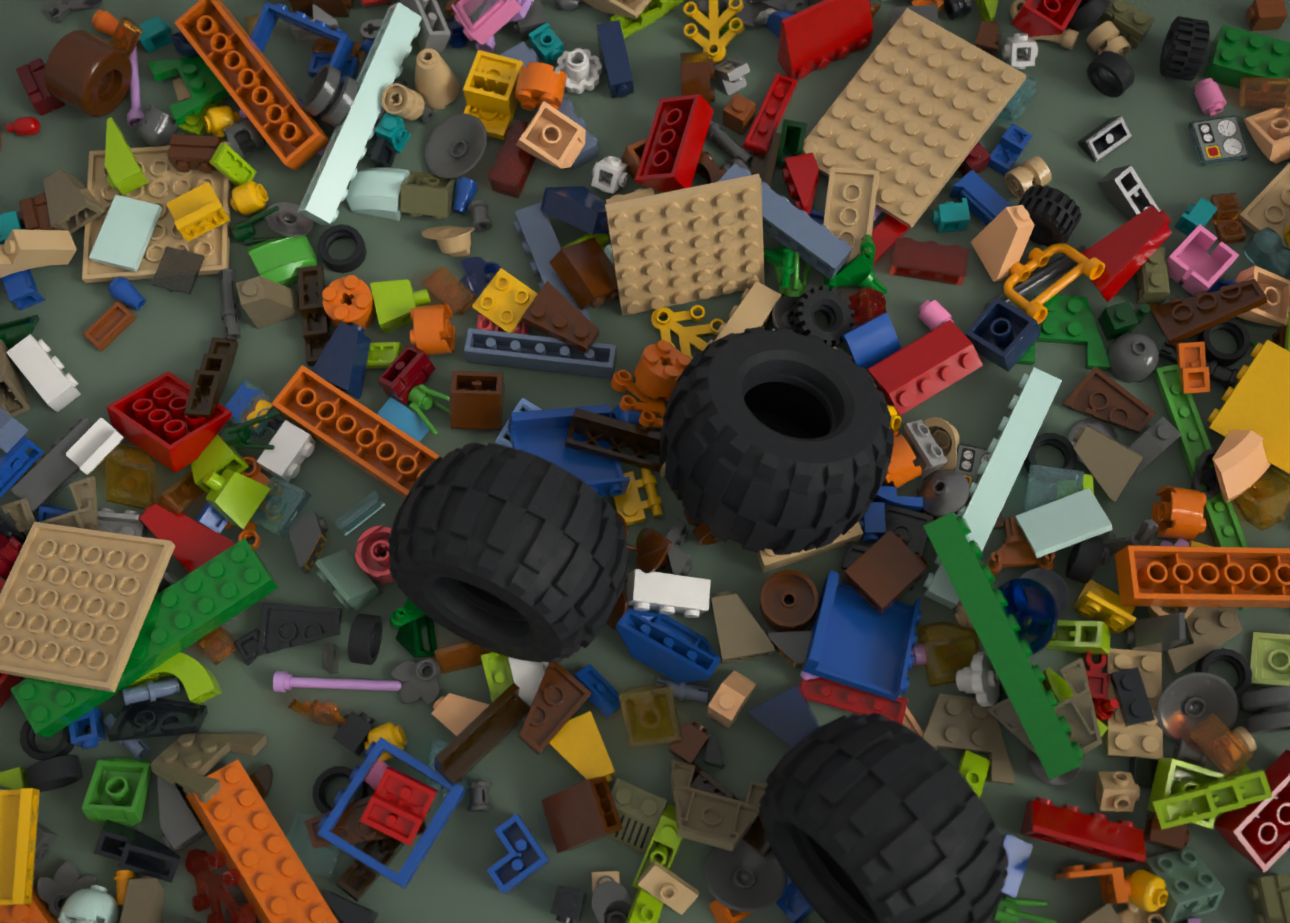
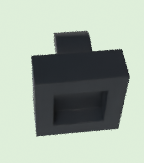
M377 138L375 146H367L365 155L371 156V162L375 163L379 168H391L397 151L385 138Z

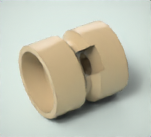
M1112 21L1099 25L1086 39L1094 52H1099L1098 55L1103 51H1112L1124 58L1131 49V45L1125 37L1119 36V30Z
M399 83L389 85L382 94L383 108L402 119L414 121L424 111L425 102L421 94Z
M1033 156L1023 162L1021 166H1017L1007 172L1004 176L1005 183L1010 193L1016 199L1021 200L1029 187L1036 185L1045 186L1050 183L1051 172L1043 159Z

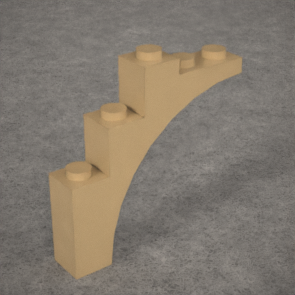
M13 229L4 244H0V278L31 268L69 264L77 250L70 232L67 230Z

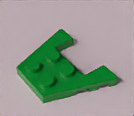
M201 56L147 63L156 82L180 75L191 97L190 99L169 105L177 126L185 123L184 118L192 113L196 116L202 112L201 108L209 102L215 104L229 95V92Z
M1054 295L1045 302L1043 306L1047 308L1048 313L1046 318L1038 324L1040 336L1035 342L1085 345V369L1092 370L1096 366L1100 370L1108 371L1111 365L1087 297ZM1035 342L1016 364L1033 365L1035 363Z

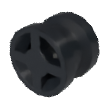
M944 0L947 16L954 20L961 14L967 15L971 13L970 0Z

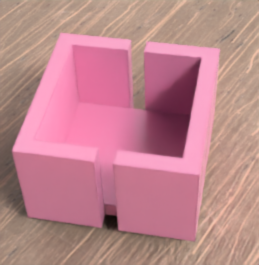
M1200 224L1166 260L1168 276L1176 283L1180 280L1184 282L1181 287L1193 296H1196L1198 292L1208 291L1239 257L1238 253L1222 241L1212 254L1209 255L1207 251L1217 240V237Z

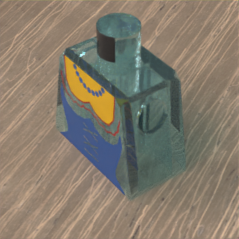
M246 378L225 405V408L232 412V416L226 424L230 426L243 423L276 411L271 405L273 400L249 378ZM274 416L249 426L250 433L260 438L268 429L276 434L284 421Z

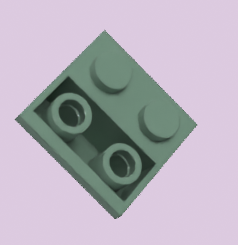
M346 549L318 559L315 562L320 569L317 575L328 585L335 597L347 610L352 607L358 613L382 593Z

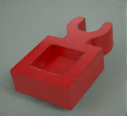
M1088 652L1084 656V664L1088 668L1086 674L1092 700L1098 698L1108 699L1109 673H1101L1107 661L1106 655H1100L1099 663L1095 664L1091 660V653Z

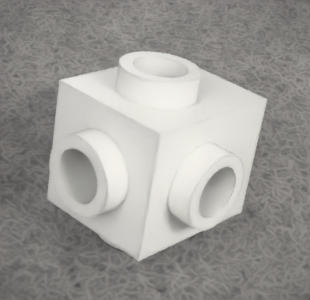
M1016 33L1014 37H1007L1006 45L1002 47V58L1005 59V62L1015 69L1035 66V58L1038 55L1036 41L1026 33Z
M608 156L596 162L592 171L593 180L591 186L599 188L603 192L613 194L625 186L628 179V173H626L628 165L622 163L621 159L614 156Z

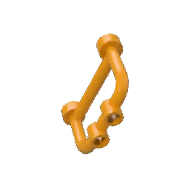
M1064 243L1052 244L1043 251L1036 247L1029 253L1028 259L1030 261L1022 265L1020 262H1016L1012 265L1009 271L1011 276L1005 281L1003 290L1009 300L1040 324L1048 313L1047 308L1043 306L1045 302L1082 273L1091 280L1097 279L1103 273L1105 264L1097 258L1088 259L1076 249ZM1063 253L1078 263L1077 266L1031 302L1013 289L1019 281L1025 282L1030 277L1031 272L1037 267H1044L1054 254Z

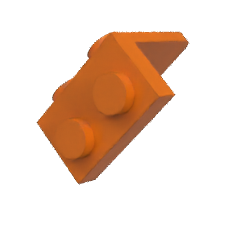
M1112 862L1088 865L1089 870L1086 871L1084 865L1060 868L1061 874L1054 875L1055 880L1098 876L1103 903L1117 904L1129 902L1128 896L1131 895L1129 881L1124 879L1123 868H1113Z

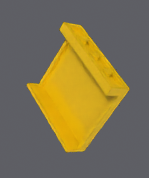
M1267 339L1264 344L1258 342L1250 356L1254 357L1249 366L1245 364L1236 375V378L1239 379L1238 383L1234 388L1229 386L1221 398L1225 403L1220 410L1215 408L1207 419L1211 423L1208 428L1224 437L1228 435L1230 430L1254 431L1264 438L1262 443L1267 462L1290 475V352Z
M38 789L0 790V905L31 904L40 794Z

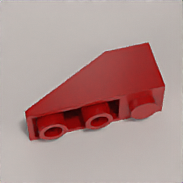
M813 152L785 158V168L782 169L783 182L788 183V194L790 199L795 200L794 206L799 210H804L809 216L819 187V167Z

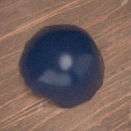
M177 32L171 36L174 47L181 56H200L182 32Z

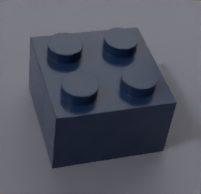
M996 297L965 332V336L973 343L977 353L1009 372L1038 339L1040 332L1037 320Z

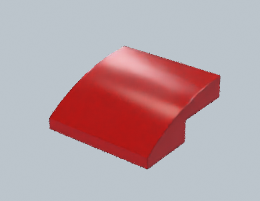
M388 766L375 793L371 796L360 822L411 846L438 790Z

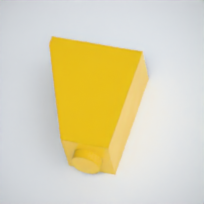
M591 711L568 720L549 742V745L586 780L606 776L609 783L612 781L611 776L616 775Z

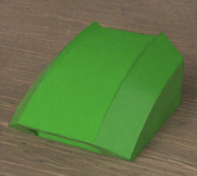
M306 235L301 237L280 236L247 248L260 276L285 287L298 282V268L317 266V256Z
M131 757L99 759L81 808L87 819L98 824H105L107 819L130 826L140 823L148 795L151 761L146 758L137 760Z

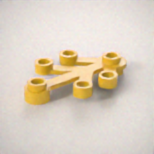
M709 0V19L698 10L694 2H687L683 7L684 13L688 18H693L709 32L710 41L699 33L697 26L693 23H689L684 27L685 36L699 44L703 48V52H708L709 59H713V63H719L724 59L726 55L725 47L737 34L742 33L744 30L742 20L733 18L729 22L730 29L719 39V31L736 13L743 9L742 0H729V7L720 17L719 1ZM735 2L740 3L737 7L732 6ZM689 8H694L692 12H687ZM735 24H740L739 28L734 29L733 26ZM690 29H695L692 34H688ZM718 48L717 52L711 53L712 49Z
M695 305L691 310L673 312L669 308L662 307L656 309L651 316V323L655 329L660 331L661 340L669 342L675 348V345L671 342V330L679 336L681 352L691 360L693 357L690 344L703 352L708 343L698 336L717 335L718 330H715L713 326L716 324L721 325L724 321L714 319L710 324L683 327L677 323L688 320L702 321L705 317V309L700 305ZM695 311H700L702 315L695 316L693 313ZM667 316L668 319L665 321H661L659 317Z

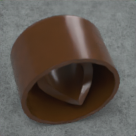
M75 30L65 35L51 51L45 67V86L53 97L85 115L94 118L103 117L113 112L127 95L132 80V64L128 55L121 49L85 30Z

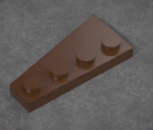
M1252 279L1223 286L1219 291L1210 293L1202 291L1196 293V296L1185 299L1177 297L1170 299L1168 303L1158 305L1156 302L1148 305L1151 308V314L1171 346L1268 302L1257 281Z
M371 796L350 803L331 831L349 844L393 839V837L360 822ZM326 813L305 821L314 849L334 846L317 834L320 830L317 828L318 824ZM423 821L416 835H423L427 828L425 821Z

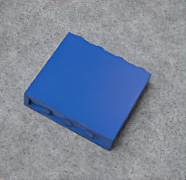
M609 404L510 413L508 431L512 448L534 454L558 465L584 481L599 496L610 495L616 497L626 493L630 477H624L619 461L565 447L569 422L575 408L609 417L611 412ZM574 432L572 440L587 441L584 435ZM600 440L597 442L601 448H611L607 441Z
M830 570L822 586L803 672L896 702L901 693H906L910 678L906 677L907 670L911 669L914 660L911 648L915 647L918 639L915 627L919 625L922 617V611L919 610L921 599L917 598L912 606L896 601L888 610L880 615L851 586L838 582L840 573Z

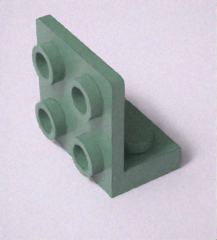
M1186 847L1183 850H1175L1146 859L1145 865L1149 871L1164 879L1169 899L1162 916L1167 923H1176L1216 911L1225 889L1192 847Z

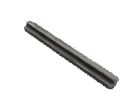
M1083 245L1075 248L1080 253L1087 250ZM1063 255L1030 275L1025 282L1017 283L1013 289L1023 297L1077 263L1068 256ZM1004 292L996 296L1008 304L1013 303L1006 297ZM996 297L992 298L991 300L985 303V310Z

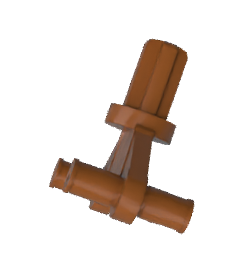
M1015 516L1006 518L1004 520L1006 532L1004 544L996 552H993L985 563L990 567L994 577L1001 571L1002 567L1037 566L1038 568L1052 570L1055 565L1053 560L1055 552L1036 558L1025 536H1022L1021 528Z

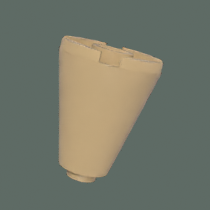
M424 49L418 53L414 91L421 94L425 104L431 110H441L449 103L453 104L460 92V84L456 75L436 50Z

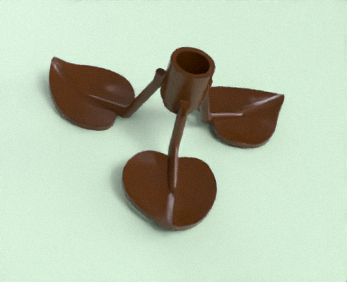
M616 512V518L619 519L624 525L626 531V539L628 536V527L626 521L618 512ZM644 528L637 537L636 547L627 544L629 550L638 552L637 564L642 572L652 573L655 570H664L667 567V552L672 542L661 536L656 530ZM623 589L607 621V624L614 630H616L618 621L627 611L628 607L627 596Z

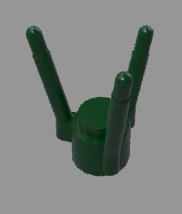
M279 206L268 209L247 220L232 224L231 228L238 243L244 241L245 246L273 239V237L252 238L253 235H256L253 223L278 211Z
M276 410L243 423L226 426L223 429V437L228 446L236 445L237 450H273L275 448L274 445L246 443V441L251 436L249 426L277 416L280 412Z

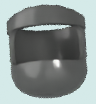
M148 104L146 115L136 125V134L143 143L150 147L166 146L171 139V135L175 133L179 126L169 115Z
M243 118L223 128L231 148L243 159H245L246 155L261 149L265 143V139L249 118ZM252 140L255 143L254 145L245 146Z

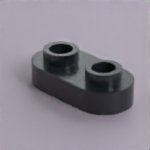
M1208 449L1198 457L1191 483V489L1205 493L1206 500L1212 499L1221 489L1212 460L1217 452L1215 449ZM1206 461L1211 462L1213 468L1208 467ZM1201 484L1207 487V491L1201 488Z

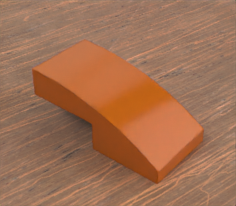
M1205 342L1176 344L1178 370L1183 394L1210 392L1209 366L1206 367Z

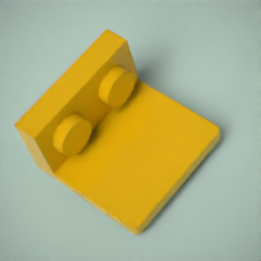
M209 182L192 189L166 204L175 220L174 223L186 242L230 221Z
M500 268L472 307L504 331L512 333L522 321L523 314L538 293Z
M1091 579L1088 583L1084 584L1072 606L1078 610L1081 616L1087 619L1103 621L1111 629L1112 633H1121L1134 624L1136 617L1131 615L1136 606H1121L1120 595Z

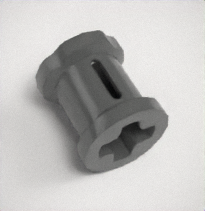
M474 201L467 206L473 221L471 227L475 228V232H484L493 226L492 220L488 217L487 210L489 206L486 201Z
M1180 737L1175 744L1172 758L1203 768L1208 758L1209 748L1203 745L1199 747L1187 743L1184 738Z
M491 782L467 783V788L470 789L469 812L492 810V805L489 804Z

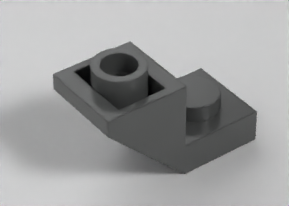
M678 518L666 536V539L672 542L667 552L672 574L688 576L693 566L690 564L691 555L676 547L677 545L680 547L683 545L688 533L686 532V523Z

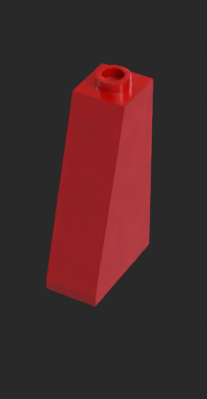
M1151 205L1081 253L1088 259L1097 258L1105 264V269L1101 276L1091 281L1106 302L1110 301L1148 258L1172 234L1168 226L1171 220L1164 210L1158 212L1154 205Z
M159 500L155 504L149 505L144 510L143 515L139 517L158 539L173 542L175 548L172 554L190 573L236 544Z

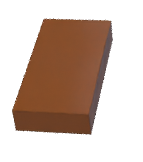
M117 300L82 335L102 352L136 319V316Z

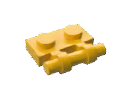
M642 468V478L639 480H635L633 471L623 473L624 477H630L628 488L625 494L613 498L617 512L624 518L627 526L646 521L644 511L647 510L652 511L654 518L663 515L661 509L663 505L662 499L657 494L655 487L657 481L655 475H652L651 470ZM646 489L648 499L641 501L638 490Z

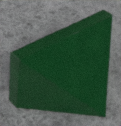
M788 119L783 120L776 161L777 167L785 168V158L802 155L807 123Z
M34 315L0 324V339H2L9 350L28 335H32L39 321V316Z
M425 615L399 627L395 639L413 657L438 656L434 623L430 617Z

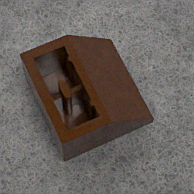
M452 371L450 390L451 429L501 431L505 391L503 372Z

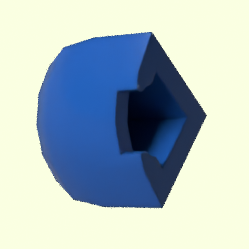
M782 10L770 14L767 19V28L780 39L781 20L795 13Z

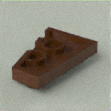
M548 281L522 316V323L585 353L589 351L599 336V329Z
M1096 366L1093 367L1061 405L1137 434L1141 432L1156 414V412Z
M557 662L549 663L518 738L539 755L592 693Z

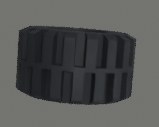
M1182 16L1175 18L1167 32L1161 53V76L1192 81L1196 77L1203 64L1209 43L1210 28L1208 21Z
M1046 185L1029 187L1018 205L1024 206L1034 223L1029 240L1047 247L1057 243L1066 244L1082 217L1081 210L1073 199L1060 190Z

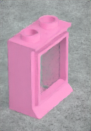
M460 0L456 5H451L456 13L455 19L465 28L463 30L464 34L471 41L475 39L481 45L489 40L523 8L516 0Z

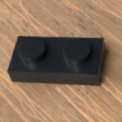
M1138 667L1109 674L1125 726L1128 727L1155 720Z

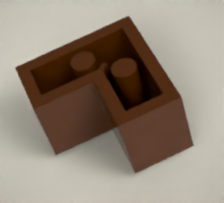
M708 52L680 53L682 96L700 94L709 105L710 102H715V88H710V79H713L715 76L713 59H709Z

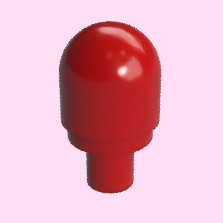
M20 117L14 123L6 124V129L9 133L16 132L21 136L36 135L41 128L39 121L34 117Z
M1098 698L1093 701L1096 717L1101 722L1109 719L1113 715L1114 710L1119 707V703L1115 698L1109 700Z

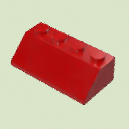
M1025 0L1011 25L1030 37L1061 35L1082 0Z
M700 94L660 99L635 177L637 183L664 193L691 187L714 112Z
M948 320L866 370L875 379L874 383L878 386L877 390L883 392L887 405L894 406L898 416L977 370L983 364L973 343L951 320Z
M1285 750L1264 772L1273 798L1224 812L1214 822L1215 828L1225 841L1264 873L1290 847L1289 750Z
M1036 797L1035 801L1031 800L1026 803L1020 835L1129 865L1145 862L1146 860L1143 830L1134 828V823L1119 819L1117 823L1107 820L1106 815L1090 812L1089 816L1079 813L1080 809L1070 805H1063L1062 808L1052 805L1053 801Z

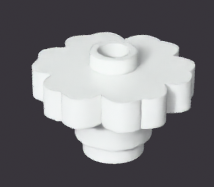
M576 48L571 52L566 51L557 59L558 67L555 68V72L560 74L561 70L566 74V90L569 93L581 94L584 89L591 91L600 83L599 75L602 73V65L598 56H591V52L588 49Z
M986 651L978 652V654L973 655L971 666L957 671V687L959 691H965L967 694H976L977 703L982 707L993 706L995 703H998L1000 696L998 686L1000 679Z

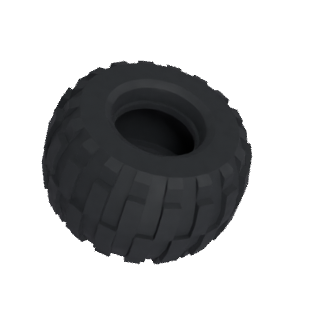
M762 327L745 329L744 333H730L708 344L701 355L697 353L678 377L675 388L672 390L660 431L661 462L665 463V478L671 491L674 492L677 500H682V506L686 509V513L697 524L704 522L710 527L713 536L724 542L731 539L741 543L744 550L759 553L760 550L771 549L775 555H791L792 553H800L802 550L819 549L831 544L840 534L845 535L866 514L887 476L894 445V431L889 430L891 415L883 392L877 390L873 385L875 379L865 368L858 367L851 361L853 357L842 349H835L823 343L824 339L808 334V336L794 333L793 329L776 327L775 331H766Z
M479 443L465 444L462 449L456 448L454 451L448 452L444 458L441 456L436 458L416 479L395 516L388 543H390L388 547L389 563L391 564L389 570L392 578L398 583V587L410 601L428 617L452 633L482 648L507 657L539 663L562 662L564 658H570L581 647L586 648L603 629L625 583L629 559H627L629 549L625 540L626 531L623 523L616 518L617 513L607 501L602 499L584 481L539 456L520 449L492 443L488 445Z
M864 713L860 716L853 714L849 717L843 715L811 732L781 758L767 777L766 782L768 785L765 788V794L759 801V813L766 837L788 877L825 923H987L1004 896L1001 890L1005 886L1004 881L1008 876L1006 868L1009 866L1007 852L1002 844L1003 840L992 817L976 792L959 771L930 743L898 721H892L886 716L877 713L869 715Z

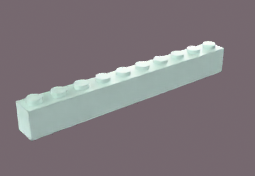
M400 2L390 6L356 80L359 83L356 98L346 116L335 127L297 213L321 226L331 224L336 220L339 214V210H337L339 203L348 194L347 185L356 176L357 168L355 167L366 153L367 148L365 145L367 140H370L375 133V122L384 113L382 94L389 85L393 84L395 78H398L401 74L403 59L407 58L412 49L411 41L420 32L421 26H419L422 17Z
M1035 367L1029 374H1023L1018 384V387L1022 389L1018 396L1013 395L1008 405L1011 412L1008 417L1004 416L997 428L1001 433L998 439H992L987 449V452L991 454L987 461L983 460L977 470V474L980 475L977 483L972 482L970 485V498L967 505H964L956 514L958 517L962 515L971 529V533L967 535L970 541L975 540L978 543L981 551H983L1062 382L1061 379ZM937 555L934 563L938 566L934 574L929 572L923 584L927 588L924 596L953 609L960 599Z

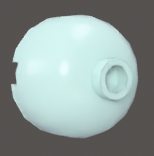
M92 885L90 889L76 891L65 901L58 920L60 923H117L119 917L118 903L114 897L107 894L108 890L105 887Z

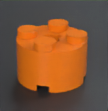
M530 62L527 63L525 68L522 65L515 90V97L521 102V108L533 111L540 108L545 101L558 110L562 105L567 81L566 74L561 70L560 74L553 71L554 66L545 63Z
M348 275L333 281L323 290V307L336 328L340 322H343L349 326L351 323H355L365 330L373 323L376 313L373 295L368 285L354 275Z
M448 304L411 308V320L414 325V329L410 330L411 343L416 344L417 348L423 350L426 355L452 353L451 350L455 349L456 334L455 325L451 326L449 318H453L450 306Z
M660 340L657 344H651L644 349L634 370L635 384L643 394L650 398L658 399L660 396L666 397L665 400H669L678 377L690 363L691 359L672 347L665 340Z
M898 430L894 431L891 462L883 482L884 486H895L897 488L922 475L920 465L915 467L913 464L914 459H916L913 450L902 434L898 436Z
M1162 486L1158 490L1156 496L1161 497L1158 503H1153L1151 518L1158 524L1157 537L1192 541L1198 533L1205 531L1206 519L1203 518L1204 506L1206 504L1205 493L1198 490Z

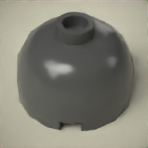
M1138 332L1122 334L1111 343L1106 352L1111 365L1109 371L1115 378L1126 383L1144 381L1151 376L1159 362V351L1155 342L1149 336Z

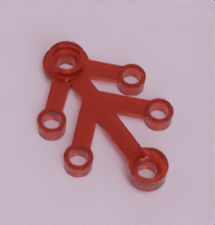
M199 849L189 851L185 860V866L187 871L194 876L197 895L192 899L194 910L201 912L209 909L211 905L212 913L207 916V923H225V917L220 904L221 901L231 913V923H255L256 913L254 908L250 904L239 906L222 886L225 885L227 888L239 885L241 882L240 872L237 869H231L224 873L213 875L209 870L210 868L215 870L225 866L226 858L224 853L216 851L208 854L205 850ZM205 883L207 884L209 896L206 893Z

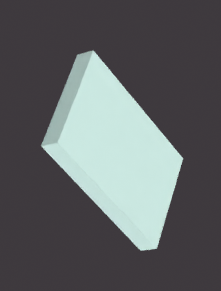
M115 195L89 258L94 262L137 272L162 212L161 206Z
M1090 488L1016 515V521L1036 558L1113 530L1110 520Z

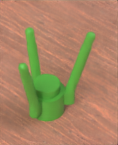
M795 252V267L793 278H790V286L787 288L779 286V293L798 299L806 292L810 264L805 263L801 281L799 279V252ZM773 265L779 285L781 273L778 271L779 267Z
M423 384L417 385L409 393L408 400L411 402L409 408L417 413L427 428L436 436L438 434L437 430L421 409L428 410L434 405L450 415V408L434 398L437 397L449 401L450 397L429 389Z
M1005 896L1004 899L1002 898L994 911L993 917L994 920L1000 921L999 923H1017L1019 917L1039 923H1057L1055 920L1020 911L1021 907L1016 906L1046 907L1048 905L1047 901L1015 899Z

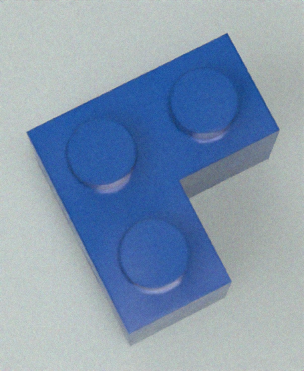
M515 814L494 830L509 852L508 855L487 869V872L502 894L509 893L551 862L520 815Z

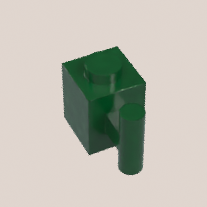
M1126 301L1106 307L1098 318L1106 340L1116 339L1124 333L1132 332L1151 310L1150 306L1142 304L1140 308L1133 310L1130 302Z

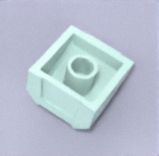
M369 168L358 171L350 182L346 196L351 211L400 221L402 215L401 183L410 175L409 170Z

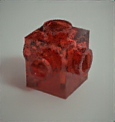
M871 287L861 288L857 293L849 296V300L852 303L850 309L855 311L852 319H856V325H861L886 312V299L883 293Z

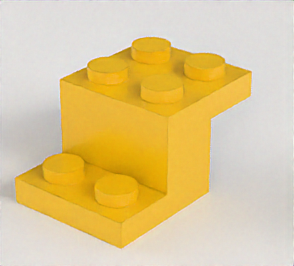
M478 50L463 88L467 104L464 113L477 117L483 123L488 137L505 141L519 103L515 97V90L523 61Z

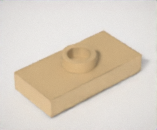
M656 860L638 879L640 887L680 915L699 896L697 889Z

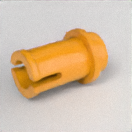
M116 871V877H113V880H116V902L118 905H124L129 879L136 878V875H133V871Z

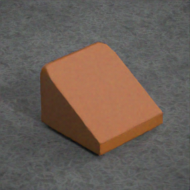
M717 900L709 904L717 923H736L751 915L750 912L732 910Z

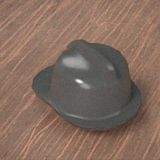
M615 881L600 883L594 889L591 897V907L598 923H626L633 904L629 893L622 885Z

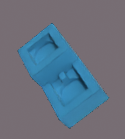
M392 397L387 400L377 413V415L418 442L429 431L417 414Z

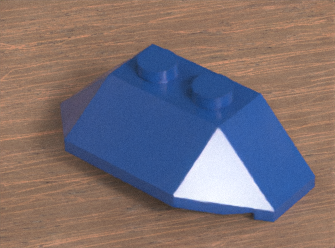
M628 608L616 625V629L633 658L677 683L709 680L720 663L721 659L715 654L713 647L706 637L667 615L660 614L658 611H637L634 608Z

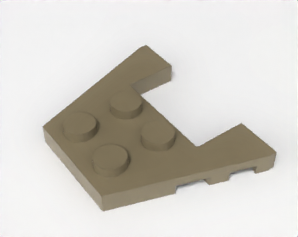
M95 476L69 484L78 508L77 510L40 521V523L98 531ZM27 497L2 505V510L6 514L9 513L16 522L14 525L18 531H23L28 536L33 523L36 521Z
M1196 607L1185 619V630L1190 645L1165 651L1172 675L1179 673L1243 631L1235 607Z
M1079 658L1059 669L1074 696L1059 703V705L1055 706L1059 717L1065 715L1072 731L1068 732L1072 742L1078 741L1083 752L1086 753L1102 744V739L1082 658ZM1009 698L987 709L992 716L999 720L1037 755Z
M938 694L926 722L922 738L936 749L938 747L986 753L989 755L988 760L991 761L988 769V782L1007 785L1015 784V776L999 722L987 710L992 706L982 707L977 703V699L973 697Z
M182 734L151 762L152 772L173 785L178 783L183 786L184 792L189 795L194 793L198 795L199 801L207 803L221 790L220 780L205 777L204 775L230 751L255 756L267 744L266 734Z
M672 759L670 777L678 837L733 851L759 816V801L765 794L767 785L751 781L746 802L690 788L695 765Z

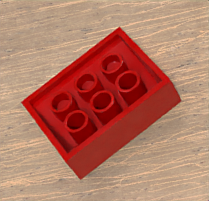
M824 0L781 20L777 61L787 77L803 79L817 69H824L838 59H845L854 51L867 48L871 44L874 31L870 1Z
M169 371L106 406L113 428L128 441L175 473L200 456L231 418L232 412L218 403L211 418L186 416L185 409L191 385Z

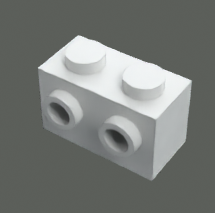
M285 420L268 444L274 445L275 448L273 450L265 449L256 462L262 469L288 484L291 478L293 479L298 475L301 468L300 465L304 459L313 453L316 442L309 433Z

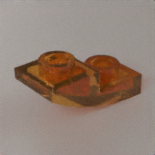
M1236 193L1211 195L1212 205L1218 208L1213 214V221L1219 243L1221 241L1225 244L1244 242L1247 235L1241 219L1238 218L1242 213V208Z
M221 626L197 641L215 665H218L237 649L228 631Z
M294 698L288 706L291 710L316 724L335 726L345 724L347 721L346 718L338 714L341 709L328 700L325 705L316 699L313 703L306 700L302 704Z

